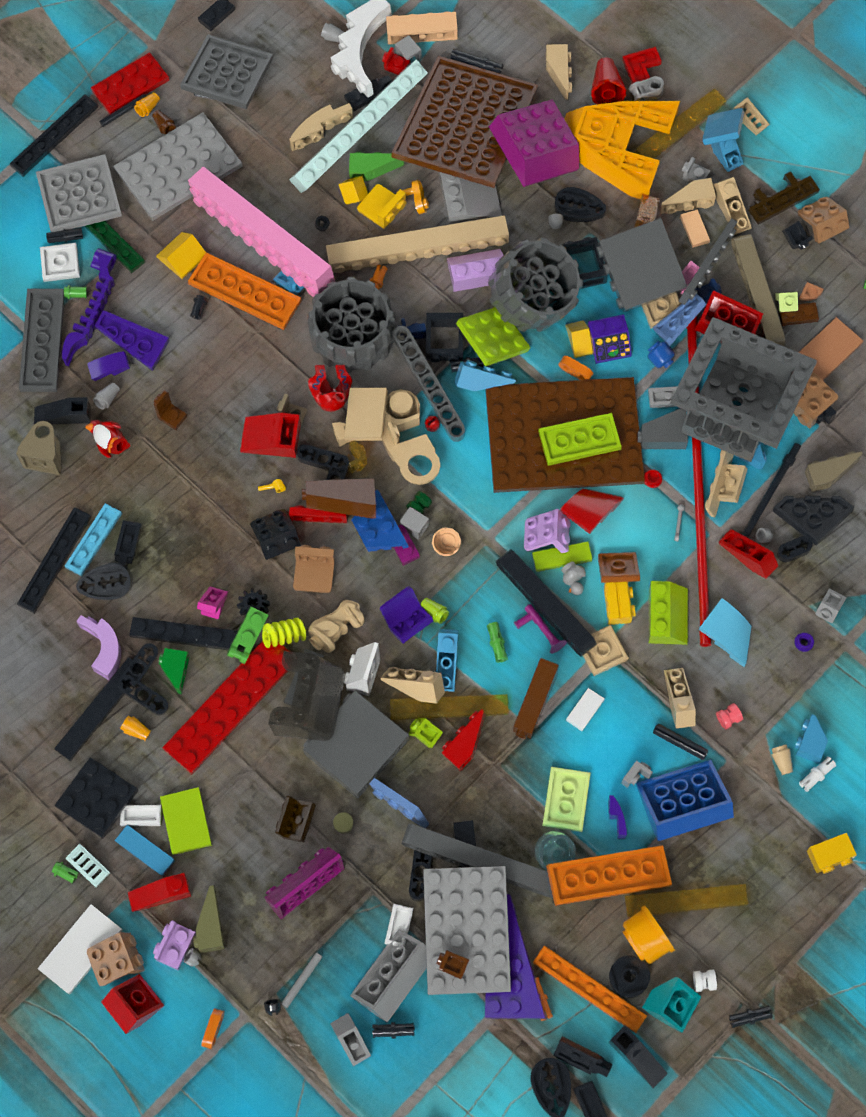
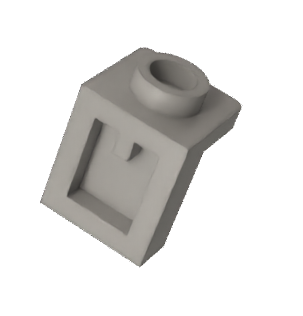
M691 157L689 162H685L682 168V172H684L683 180L691 183L694 180L708 178L710 170L695 164L694 157Z
M829 588L815 614L833 623L847 597Z
M636 760L621 784L628 788L630 784L635 785L641 776L638 773L649 779L653 772L646 763H639Z

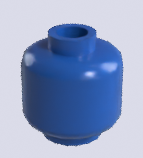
M657 341L648 349L647 357L656 368L663 366L667 368L674 362L672 358L675 356V352L665 341L661 343Z

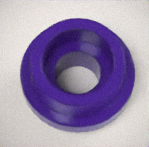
M800 633L796 636L794 644L799 651L807 652L813 648L814 639L808 633ZM801 640H805L807 645H802Z

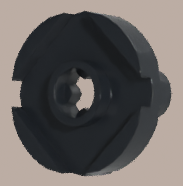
M631 955L623 956L617 959L611 966L609 982L617 995L635 998L647 989L650 982V971L647 964L637 957ZM627 971L635 975L632 982L624 979Z

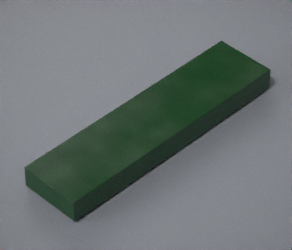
M106 221L85 226L109 252L116 254V259L131 274L145 263V260Z

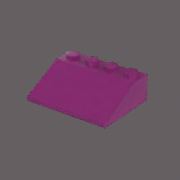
M327 847L325 850L324 848L318 850L314 854L315 858L310 862H303L298 867L299 870L296 873L288 874L283 878L281 885L278 887L273 886L266 892L267 896L264 898L280 920L344 870L342 857L339 853L330 847Z

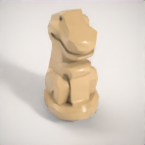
M344 600L340 603L337 610L315 620L308 628L311 644L317 650L322 649L327 653H331L335 649V642L341 635H345L348 632L347 623H350L354 628H359L364 624L365 618L360 611L359 604L351 600Z

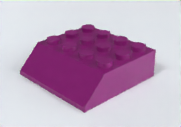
M553 99L499 114L489 126L523 187L579 169V143Z

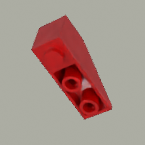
M482 709L479 712L475 711L469 718L470 722L458 729L454 740L447 741L442 747L443 756L459 771H462L475 755L485 718V712Z

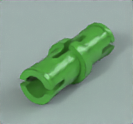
M489 623L487 625L491 640L489 643L493 648L495 661L497 663L508 660L499 623Z

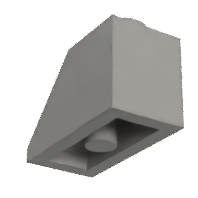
M348 1013L330 1023L353 1066L371 1056Z

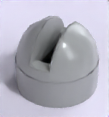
M561 214L550 215L548 217L549 225L553 229L560 228L563 224V216Z
M759 528L756 538L759 543H768L772 540L773 534L768 528Z
M191 948L184 957V963L192 967L199 964L197 960L202 959L201 954Z

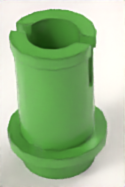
M68 285V287H64V297L68 299L87 298V286L71 287V285Z
M57 861L52 869L55 877L60 876L72 884L79 875V872L65 866L64 862L60 863Z

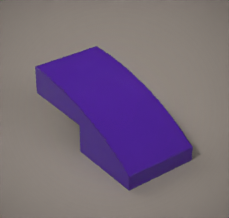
M124 351L106 355L87 363L91 379L94 381L110 374L116 376L130 369L127 355Z
M609 795V820H617V839H626L627 830L623 812L614 795Z

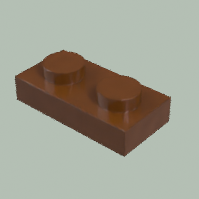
M816 302L798 304V311H779L781 326L813 323L819 320Z

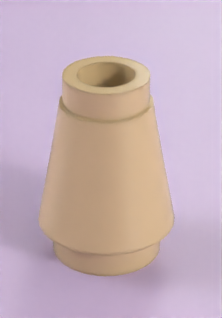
M787 745L773 748V754L771 755L781 774L792 773L791 751Z

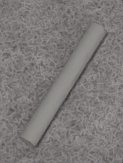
M314 954L282 1001V1006L288 1008L322 959L320 954Z

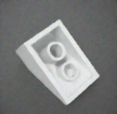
M374 642L358 648L356 655L352 654L349 664L352 667L350 673L347 672L344 678L347 691H356L358 694L370 696L380 664L379 643Z

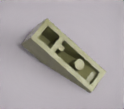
M214 885L209 886L196 927V936H193L195 949L198 948L200 953L225 949Z

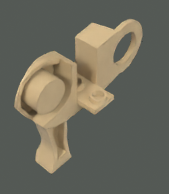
M400 389L392 391L387 396L382 442L392 461L396 462L400 467V473L404 479L417 485L427 484L439 474L440 460L426 434L400 443L399 432L420 425V403L417 396L410 391ZM341 422L332 423L339 447L352 442L345 441L346 424ZM418 455L429 458L432 463L430 472L424 476L412 474L408 469V463L411 458Z

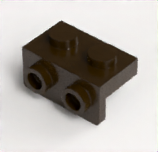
M286 796L279 821L276 824L275 833L283 839L304 843L316 804Z

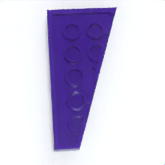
M507 894L511 992L486 993L485 1018L547 1019L536 986L529 955L523 941L524 938L518 924L511 895Z

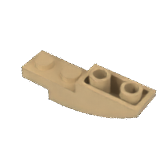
M348 103L334 110L331 105H328L312 114L295 130L289 139L291 150H299L310 143L318 142L324 138V130H330L340 123L348 122L353 118L351 105Z

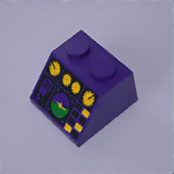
M624 314L588 322L587 326L590 331L595 364L632 356L629 331Z

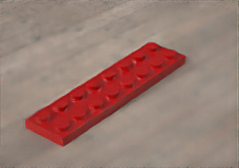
M262 641L249 655L245 664L241 663L162 747L163 750L192 775L294 666L298 658L283 645H280L279 642L277 647H273L270 642V648H267Z

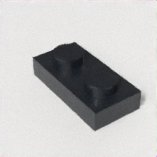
M217 0L198 17V21L209 31H212L235 11V6L228 0Z

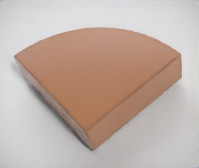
M807 282L799 300H815L821 296L824 289Z

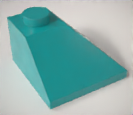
M674 977L652 989L642 1008L654 1018L683 1033L701 996L680 978Z

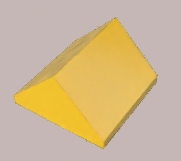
M181 232L156 257L183 279L200 263L206 251L193 234Z

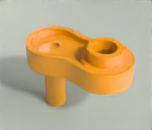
M412 181V187L402 191L406 193V196L414 194L416 210L420 215L427 212L429 203L427 198L424 197L421 181Z

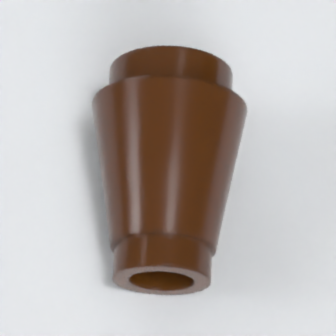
M156 110L153 113L152 117L162 134L166 135L176 129L174 120L161 112V110Z

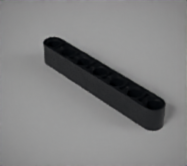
M512 549L495 561L503 574L580 657L597 645L593 636Z

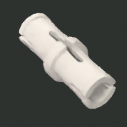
M827 756L817 767H813L811 773L799 782L802 788L805 786L804 790L806 792L818 781L824 780V776L836 767L834 761L830 763V757Z

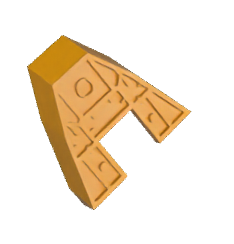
M621 101L584 106L567 112L564 120L579 143V163L629 196L648 201L660 160L626 151L635 125L670 134L675 116L678 114L680 101Z

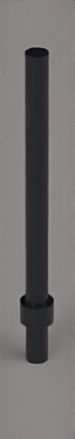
M794 443L789 454H786L783 458L782 466L741 535L748 538L787 470L793 466L796 460L795 457L801 448L800 444Z

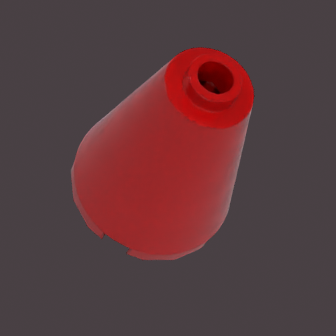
M601 58L596 65L591 97L597 105L621 102L626 97V87L611 58Z

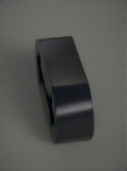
M805 536L798 537L782 544L777 551V557L785 563L807 555L811 551L813 543ZM801 542L803 544H807L806 549H804L803 547L798 548ZM784 549L786 552L793 550L788 557L786 554H782Z

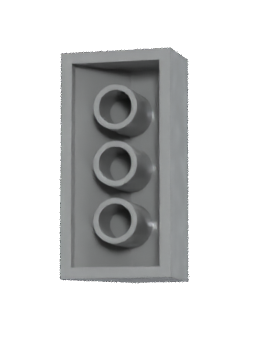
M399 929L392 937V942L387 944L350 995L354 1000L386 1022L394 1015L397 1008L427 968L426 945ZM402 938L406 939L405 947L392 944L394 941L402 942Z

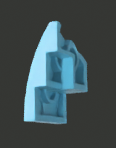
M721 598L699 630L715 641L714 644L730 654L729 657L745 667L752 626L738 610Z

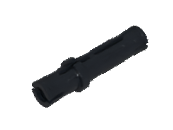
M455 48L452 50V53L458 56L451 54V60L502 73L499 69L503 70V64L490 61L486 57L474 56Z

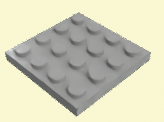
M106 154L36 172L51 232L63 231V229L70 230L122 216Z

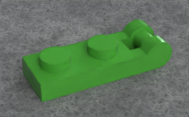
M250 606L227 652V656L239 659V662L245 664L269 615ZM239 644L245 647L243 652L237 650Z

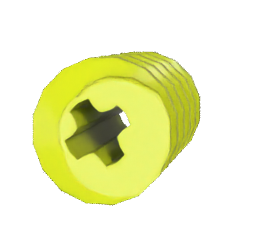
M299 618L287 619L286 621L281 620L271 624L266 623L262 629L263 643L267 648H270V642L273 647H277L278 642L280 645H284L285 640L287 644H291L292 638L295 643L299 641V637L302 641L306 640V630Z

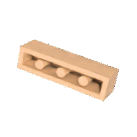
M446 11L443 13L392 15L386 17L388 44H396L408 35L415 43L457 40L456 12Z

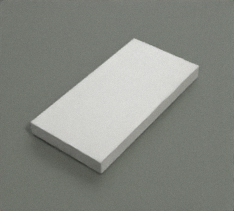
M90 905L43 961L38 970L70 995L92 968L87 955V949L122 932V929L93 905Z

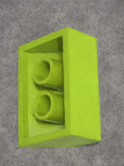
M669 581L650 582L648 643L688 644V588Z

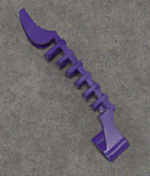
M100 248L95 251L90 267L100 271L99 280L101 282L96 283L98 291H93L92 297L95 300L90 299L89 306L92 309L86 308L85 315L87 317H80V323L84 326L74 323L73 330L75 332L69 333L65 338L62 359L66 366H70L75 352L81 347L88 345L89 339L93 337L92 333L96 329L95 324L104 310V305L108 302L107 298L108 295H111V288L115 286L110 273L116 263L117 256Z

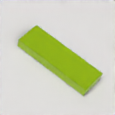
M588 542L569 545V552L561 553L557 548L532 552L536 572L564 567L570 562L581 564L592 561Z

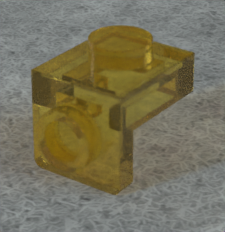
M357 441L349 442V449L355 460L349 463V470L353 473L365 468L367 457L364 446L358 444Z

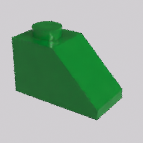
M165 648L164 653L160 654L159 665H161L163 673L177 693L182 694L190 656L187 651Z

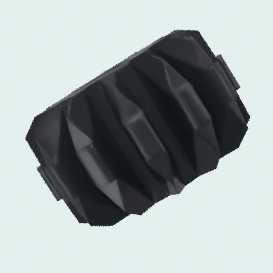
M251 588V593L248 594L244 590L243 594L245 597L239 596L238 600L240 603L237 604V608L241 609L239 611L241 616H246L250 606L263 613L269 612L267 607L270 606V601L267 600V594H262V590L259 589L255 593L254 588Z

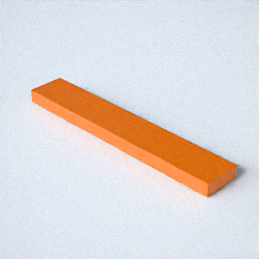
M545 945L533 961L534 965L623 1026L625 1025L635 1034L646 1019V1014Z

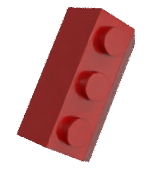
M712 291L695 330L705 334L714 317L755 334L764 313L716 291Z

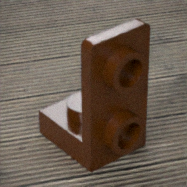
M166 390L156 396L154 407L158 419L174 430H177L187 418V414L171 403L169 393Z

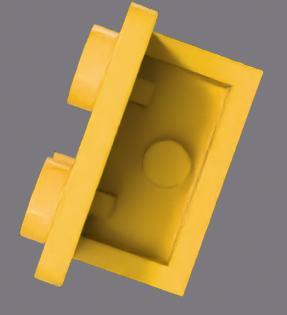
M377 184L357 206V210L385 229L400 210L405 207L407 203L406 193L400 189L394 194L382 185Z

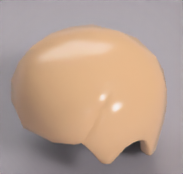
M444 527L434 533L432 545L439 555L451 556L459 550L461 538L459 533L453 528Z

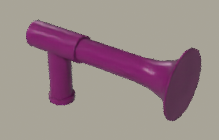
M531 604L525 607V611L528 614L514 622L516 628L520 629V627L533 620L549 640L551 654L561 650L567 642L566 640L561 641L553 635Z

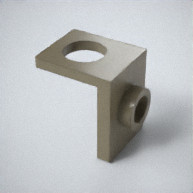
M284 394L283 399L278 403L277 411L291 414L294 410L301 413L300 421L302 425L307 409L290 404L289 395Z

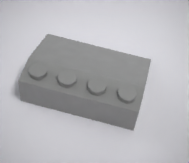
M438 172L448 225L502 216L496 186L492 188Z

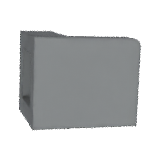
M409 35L395 44V54L404 56L406 60L414 56L418 61L422 59L420 47Z
M409 507L401 518L400 524L410 529L412 536L419 540L429 526V518Z

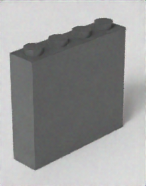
M662 218L598 242V247H596L597 253L600 258L603 257L605 263L603 264L605 274H609L611 278L609 282L611 290L616 292L618 297L616 303L618 308L623 310V313L687 288Z
M354 691L352 695L348 694L342 701L343 705L339 709L333 710L329 716V721L326 724L322 723L318 727L317 734L313 738L310 737L304 743L303 751L309 759L358 799L370 786L371 781L378 777L409 741V735Z

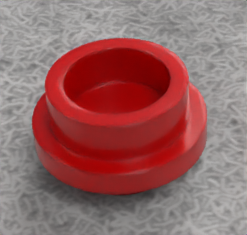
M649 470L644 474V484L647 487L657 488L661 485L662 475L659 471Z

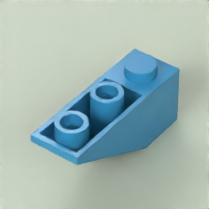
M467 360L466 362H460L454 383L457 387L478 391L516 382V379L512 376L511 372L505 370L501 372L494 371L495 368L484 365V367L477 366L476 362Z
M439 629L436 672L442 674L445 691H455L459 630Z

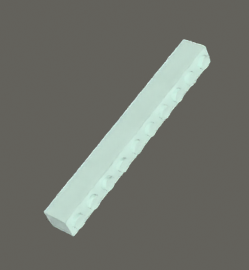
M417 60L409 64L289 179L300 193L307 190L428 72Z

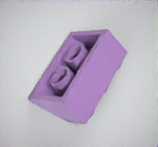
M501 249L447 258L453 291L489 286L488 279L496 270L495 263L504 256Z

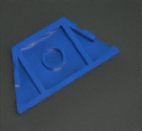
M377 489L375 491L376 518L354 516L351 519L368 552L379 549L392 550V547L402 546L403 549L408 548L409 546Z

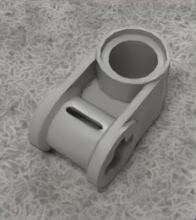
M654 76L635 82L628 89L633 94L634 101H652L662 97L664 81L661 77Z

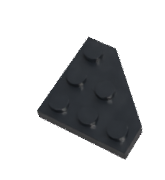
M785 496L773 507L775 514L816 546L854 510V506L841 496H832L831 498H821V496L794 498V496Z

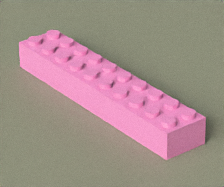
M202 167L188 180L189 190L194 197L193 201L198 207L202 206L211 217L215 216L222 226L229 227L235 236H240L249 247L253 246L260 256L267 257L273 266L281 268L284 275L287 277L291 276L295 283L300 287H305L312 297L323 292L327 288L328 283L335 282L331 265L205 167Z

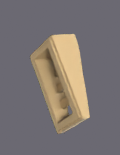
M748 97L733 108V110L738 108L746 109L742 123L755 135H758L770 125ZM756 118L757 120L752 123L751 120ZM760 122L762 125L756 128L755 125Z

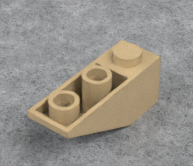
M568 44L546 45V70L564 99L568 100V93H572V82L568 80V77H571L572 74L571 67H568V62H571V51H568Z
M734 177L714 183L716 201L728 223L731 218L737 221L734 227L737 230L735 235L752 229Z
M712 179L694 180L662 202L661 214H673L677 211H691L696 208L706 209L714 206L716 196Z
M389 667L381 677L383 682L420 702L438 703L445 693L441 673Z
M684 669L664 670L672 717L676 729L695 726L696 709Z

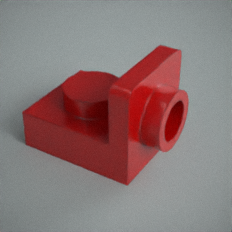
M390 47L389 51L384 53L382 59L384 70L399 75L411 64L410 59L406 60L405 57L395 54L393 47Z

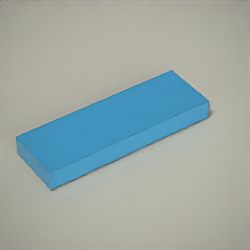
M128 825L115 839L116 843L162 877L175 862L172 857Z

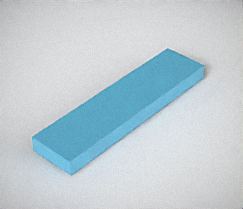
M105 503L65 564V568L83 576L121 517L122 512Z

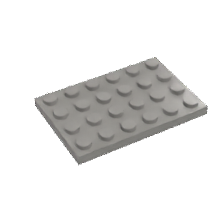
M202 112L113 167L151 220L154 221L193 197L189 190L188 180L202 167H205L221 180L241 168L242 162Z
M505 866L423 869L428 995L511 992ZM448 950L469 959L462 979L438 970L440 965L436 963L440 953L445 954V951Z

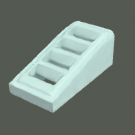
M81 844L77 845L66 857V860L95 887L110 874ZM81 853H83V855L75 862L74 860H75ZM89 858L90 860L81 868L80 865ZM95 864L96 866L87 874L86 871ZM101 869L102 872L95 879H92L91 877Z

